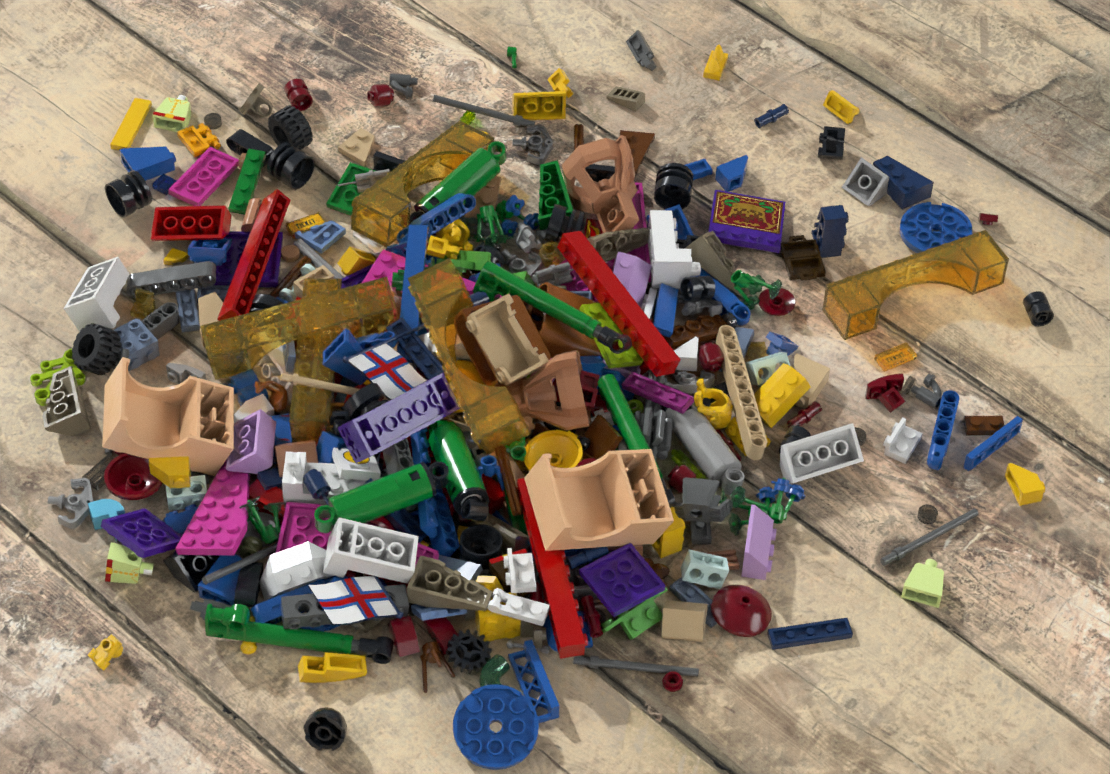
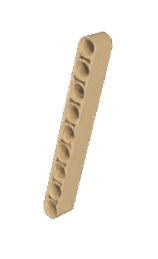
M723 325L719 328L715 344L720 346L724 355V362L721 365L732 401L745 453L752 460H760L767 445V438L736 331L729 325Z

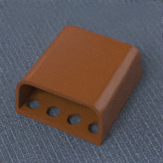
M549 282L539 286L543 291L578 310L582 304L599 303L552 285ZM533 307L530 317L551 358L565 352L578 350L580 356H600L603 359L594 339L585 336V334L574 330ZM532 315L539 316L541 321L534 320Z
M518 295L511 296L514 301L510 304L511 311L515 309L516 314L514 316L532 347H537L538 351L536 353L539 355L545 353L548 360H550L551 355L521 298ZM492 302L462 309L454 318L456 332L481 380L488 388H492L500 384V382L497 380L496 371L473 332L468 330L466 322L469 314Z

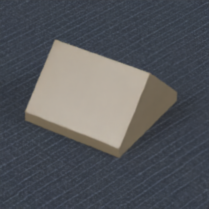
M667 600L663 607L662 638L703 642L708 604Z

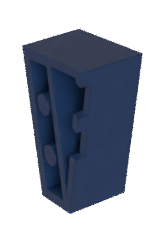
M885 156L873 162V166L889 176L887 194L902 210L931 197L934 182L890 156Z
M843 205L821 207L817 216L819 222L814 223V228L816 227V229L811 231L812 237L816 239L821 258L841 256L842 248L845 247L844 236L847 234L846 223L849 222L848 213L844 211Z

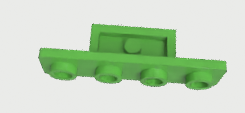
M459 250L457 260L448 259L445 255L444 259L437 258L436 266L443 268V271L454 272V269L456 272L466 273V269L481 271L484 264L491 261V253Z
M667 587L659 594L617 615L618 618L615 620L610 618L602 623L603 633L620 623L629 639L632 640L659 622L663 614L657 607L654 599L668 590Z

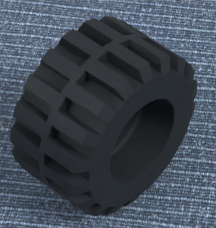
M288 105L268 118L270 134L278 146L287 142L301 150L311 144L313 140L311 127L305 116L295 107Z
M91 323L86 325L77 334L76 340L73 343L72 360H74V365L78 369L96 375L109 373L111 368L115 367L121 354L120 348L122 345L118 333L98 324Z

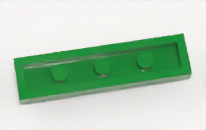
M248 149L228 207L229 212L245 215L266 158L265 151Z

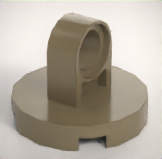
M259 83L239 109V112L245 115L250 108L261 117H267L271 114L273 110L272 103L260 95L265 88ZM260 105H268L269 111L263 113L260 110Z

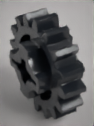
M469 629L466 630L465 634L459 630L458 634H453L451 640L448 641V648L446 650V655H450L448 662H454V669L459 666L461 673L464 669H467L468 674H471L473 669L478 673L481 668L485 669L487 662L490 661V654L492 652V648H488L490 641L483 640L484 634L480 637L477 636V630L473 634L470 633Z

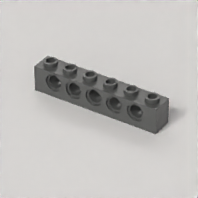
M405 584L384 586L398 610L403 612V617L408 616L409 603ZM313 594L281 597V615L284 629H298L309 626L319 627L331 624L325 612L321 611L323 609ZM396 616L373 618L369 620L379 621L385 618H397Z

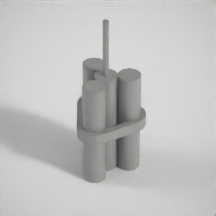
M389 169L374 172L369 170L368 173L355 174L356 182L338 184V186L357 183L358 193L376 192V190L392 188Z
M519 222L517 224L518 233L513 235L516 245L522 248L525 253H529L531 248L535 247L538 250L542 249L543 245L536 233L528 225H525L524 222Z
M568 262L557 266L553 264L546 269L536 271L532 278L537 283V287L545 282L560 286L561 284L573 281L570 271L574 269H570Z

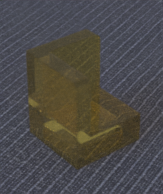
M137 288L135 290L136 302L130 310V315L144 319L156 308L154 292Z

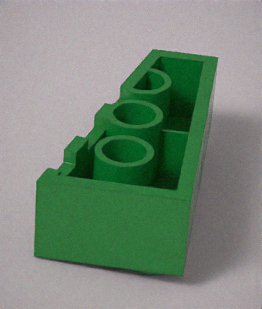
M558 160L540 164L538 214L540 230H547L555 204L567 207L566 216H570L573 211Z

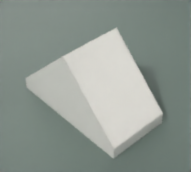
M694 337L674 350L681 359L676 370L697 371L698 338Z

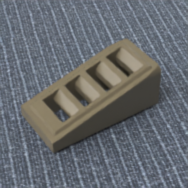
M616 86L607 95L606 99L636 112L645 103V93Z

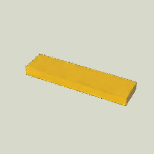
M134 98L110 144L111 149L120 150L131 147L152 106L151 100Z

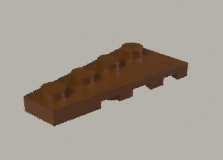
M620 130V136H625L630 146L636 176L640 164L643 163L644 157L655 139V133Z
M708 312V315H699L694 321L691 319L686 321L683 326H674L671 337L662 336L671 348H677L694 337L698 338V343L716 340L719 328L728 324L718 314L712 317L710 312Z

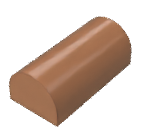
M260 198L249 200L241 226L242 232H251L262 204Z

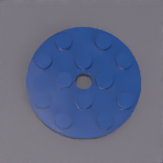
M931 202L917 204L908 209L901 219L900 236L906 246L919 256L934 259H950L963 253L969 247L972 240V224L969 218L959 209L942 203V205H932Z
M486 685L475 689L460 702L453 719V735L458 749L471 763L485 769H507L522 762L533 750L538 737L539 722L533 704L520 691L505 685ZM493 722H498L502 726V729L497 733L490 729V725Z

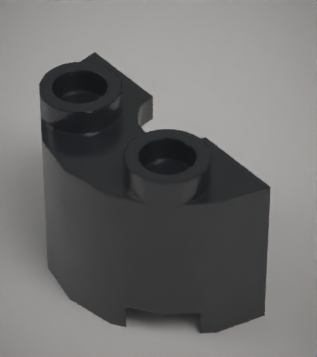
M824 126V132L819 135V143L822 144V147L818 148V158L843 160L845 128Z

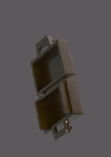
M804 235L789 236V242L781 243L780 250L789 280L800 279L804 281L825 277L826 270L816 239L807 240Z

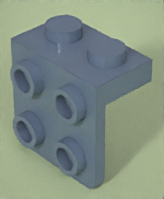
M134 319L114 329L121 338V352L122 349L129 350L128 359H130L128 371L136 369L142 364L160 356L158 340L140 319Z

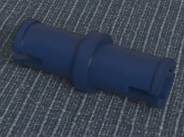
M785 104L773 110L769 109L765 114L754 119L755 125L761 128L770 122L774 123L778 118L787 115L789 109Z
M584 548L582 552L567 557V564L571 570L586 563L590 564L593 560L608 555V548Z

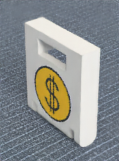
M333 448L332 458L340 478L366 481L370 478L373 480L380 478L381 472L374 455L355 463L348 449L341 448V450H338V448Z

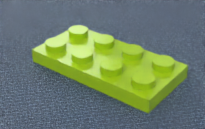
M600 303L582 304L579 308L581 312L600 321L602 327L607 326L623 335ZM596 337L594 338L609 369L640 366L643 363V359L633 346L626 352L615 354L609 347L598 342ZM619 340L618 345L620 348L623 347V343Z

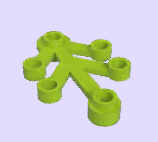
M72 349L65 351L61 358L42 361L40 368L43 373L31 375L30 381L32 386H40L44 380L52 379L54 373L70 366L75 374L77 384L83 385L86 382L85 374L74 365ZM62 365L61 368L52 370V367ZM51 381L46 388L38 389L34 393L35 401L40 406H46V400L50 398L51 392L49 389Z

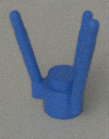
M492 455L482 457L481 466L478 467L481 478L482 474L492 477L496 473L502 491L505 490L496 457Z

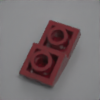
M903 373L887 375L868 383L865 399H878L892 387L901 392L904 383Z
M446 617L424 620L423 623L432 640L436 639L443 654L446 655L448 641L451 640L453 634L457 635L458 633Z

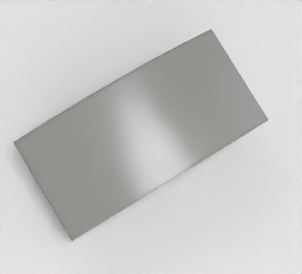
M168 363L166 365L167 377L173 383L180 384L189 376L206 380V373L196 368L176 363Z

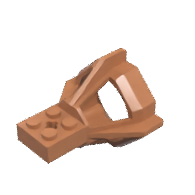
M621 135L616 141L604 138L578 146L561 165L565 185L573 208L597 215L603 233L632 229L639 222L632 202V198L638 190L634 182L633 157L626 137ZM615 160V173L610 179L595 182L585 170L586 167L595 162ZM576 179L578 180V182L581 184L582 187H578V186H575V185H574Z
M578 350L554 356L533 376L527 379L522 378L509 385L500 383L492 388L485 386L487 412L491 425L517 420L519 416L523 418L529 416L532 419H539L564 430L590 426L592 424L591 412L586 410L579 376L583 368ZM556 378L561 406L556 404V392L554 386H552V379Z

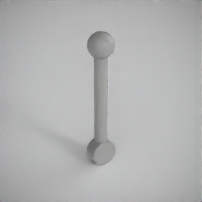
M512 640L506 643L508 648H524V644L514 643ZM543 645L542 648H536V650L545 654L549 653L550 649L546 645Z

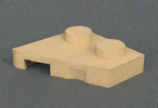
M360 128L338 146V152L365 167L367 157L370 155L371 147L375 141V135Z

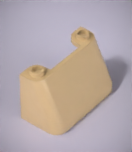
M510 294L469 314L466 322L468 330L473 332L496 371L497 380L505 385H509L536 372L549 362L545 353L540 355L536 353L538 348L532 347L514 316L516 314L515 309L511 311L510 304L514 301Z

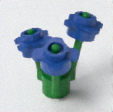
M516 195L510 196L507 201L502 200L496 206L497 217L502 222L501 227L505 236L513 237L516 233L518 223L516 221L504 220V218L508 219L513 215L524 220V224L528 225L532 230L539 227L538 213L528 214L526 217L520 214V210L525 205L523 199H518Z
M778 478L777 482L771 481L772 484H775L774 490L771 487H763L756 494V498H759V501L768 507V516L774 520L773 523H783V520L787 518V513L793 501L799 502L801 499H805V490L800 485H791L789 480ZM783 493H786V497L789 499L785 509L781 505ZM778 494L777 503L772 504V507H770V503L775 501V495Z

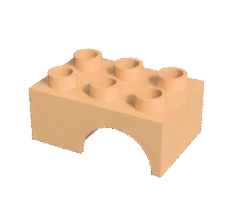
M122 357L105 384L102 447L146 459L189 456L192 472L215 476L234 449V388L189 376L184 382L172 387L156 388L146 386L137 382L128 371L130 359Z
M651 449L608 451L596 461L573 468L553 467L549 462L552 458L551 454H543L524 478L545 551L625 546L629 543L632 545L653 544L674 522Z

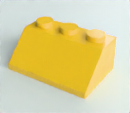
M566 91L513 93V116L519 115L528 120L565 119Z
M783 363L754 394L761 420L771 429L811 388L806 378L793 367Z

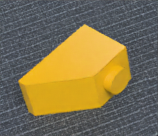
M349 246L337 264L341 267V272L348 276L373 264L377 258L372 253Z
M189 456L149 458L150 474L169 488L190 487L191 468Z
M1009 463L1005 478L1019 506L1041 502L1043 493H1045L1043 481H1040L1036 473Z

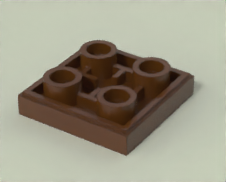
M598 414L584 434V437H587L590 441L589 448L584 450V452L595 459H599L608 451H614L623 437L602 415Z

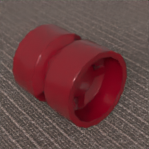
M292 79L285 85L284 92L291 106L299 111H305L312 105L313 98L304 80Z

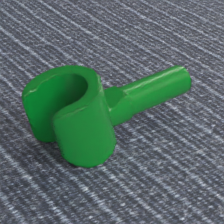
M508 46L507 57H512V67L517 68V48Z

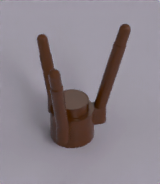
M433 641L425 643L422 646L423 654L420 656V659L422 661L423 691L427 693V661L430 664L437 663L439 668L442 667V661L451 677H455V674L445 659L443 652L439 650L438 644Z

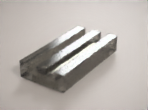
M109 453L82 478L89 479L91 487L98 491L105 485L104 473L106 467L116 457Z

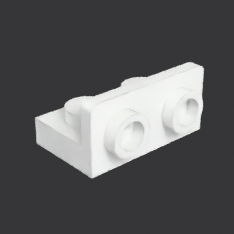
M902 417L899 423H895L892 435L886 437L883 446H885L884 455L906 464L920 442L923 433L905 426L906 419Z
M507 548V556H503L504 569L508 568L509 572L505 573L506 585H510L511 593L536 592L532 553L512 555V548Z

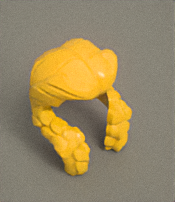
M460 219L455 220L436 232V237L448 240L447 245L457 246L463 251H473V246L468 241L470 236L469 228Z
M698 379L696 382L697 392L694 395L697 411L704 414L714 429L726 428L731 422L732 401L722 390L706 388L704 379ZM704 398L716 399L715 402L711 403L710 407L703 404Z

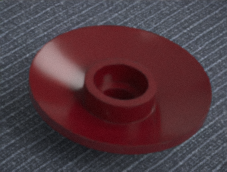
M776 287L778 291L769 288L762 291L758 298V304L765 313L773 316H783L794 309L795 297L788 290Z

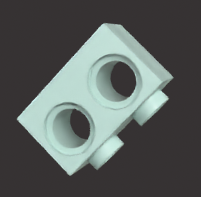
M778 352L746 362L751 385L761 387L776 372L775 367L777 363L780 366L783 363L790 366L787 353ZM760 369L763 370V376L761 378L758 375V371Z
M205 475L191 476L190 487L169 488L166 486L169 511L185 509V507L196 504L198 507L207 492Z
M690 549L681 566L683 581L705 585L710 588L721 589L729 572L727 558Z

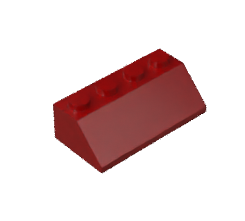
M226 205L155 207L151 241L222 240L230 232L232 216Z

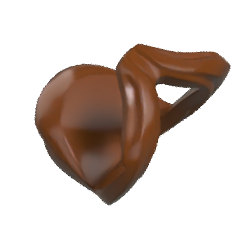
M255 381V392L257 394L261 393L263 389L271 392L269 403L274 408V413H280L286 409L288 396L284 386L274 381H266L264 383ZM271 384V385H273L274 387H276V388L279 389V390H275L274 388H272V387H270V386H268V385Z

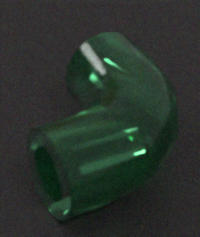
M499 654L494 655L482 668L479 678L480 687L494 684L502 685L500 683L501 677L510 670V666L503 656Z

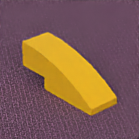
M325 652L323 657L302 655L298 664L299 682L326 683L366 676V658L361 655Z

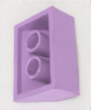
M618 251L612 271L641 308L652 265L637 256Z
M261 409L234 423V449L227 458L226 469L228 471L257 474L272 466L276 421Z
M751 505L741 577L766 580V573H771L772 560L768 559L769 556L773 557L774 545L771 544V540L775 541L777 529L773 528L774 520L756 505Z

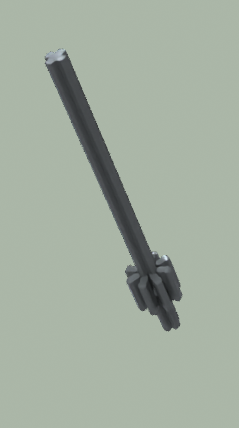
M657 288L655 311H656V304H657V297H658V290H659V288ZM650 369L648 370L649 379L664 384L665 375L656 377ZM645 398L644 414L636 411L633 415L649 448L652 450L655 460L657 457L664 460L668 457V451L671 448L673 421L671 418H665L666 412L661 410L662 405Z

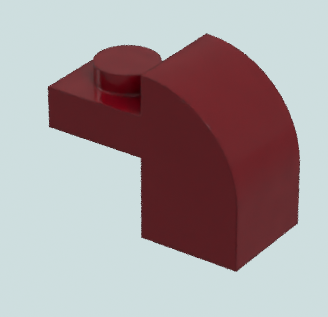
M581 370L579 376L586 410L592 411L598 392L597 386L600 375Z
M405 616L400 619L389 620L390 623H387L389 633L393 636L395 651L398 656L403 657L419 653V644L411 617Z

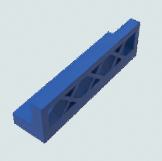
M532 639L524 641V650L508 654L509 662L522 694L529 702L535 704V710H537L538 706L547 709L548 714L538 716L539 723L559 718L560 706ZM525 657L527 663L525 666L516 664L515 659ZM525 673L534 677L531 683L522 679ZM531 690L541 694L538 700L529 696Z

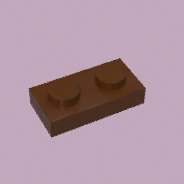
M964 416L966 436L993 435L1005 426L1003 416Z

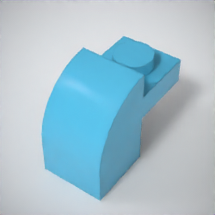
M101 499L88 503L90 517L95 530L102 529L100 526L103 519L125 514L123 506L112 499Z

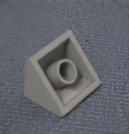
M861 157L842 188L870 207L886 195L889 176Z

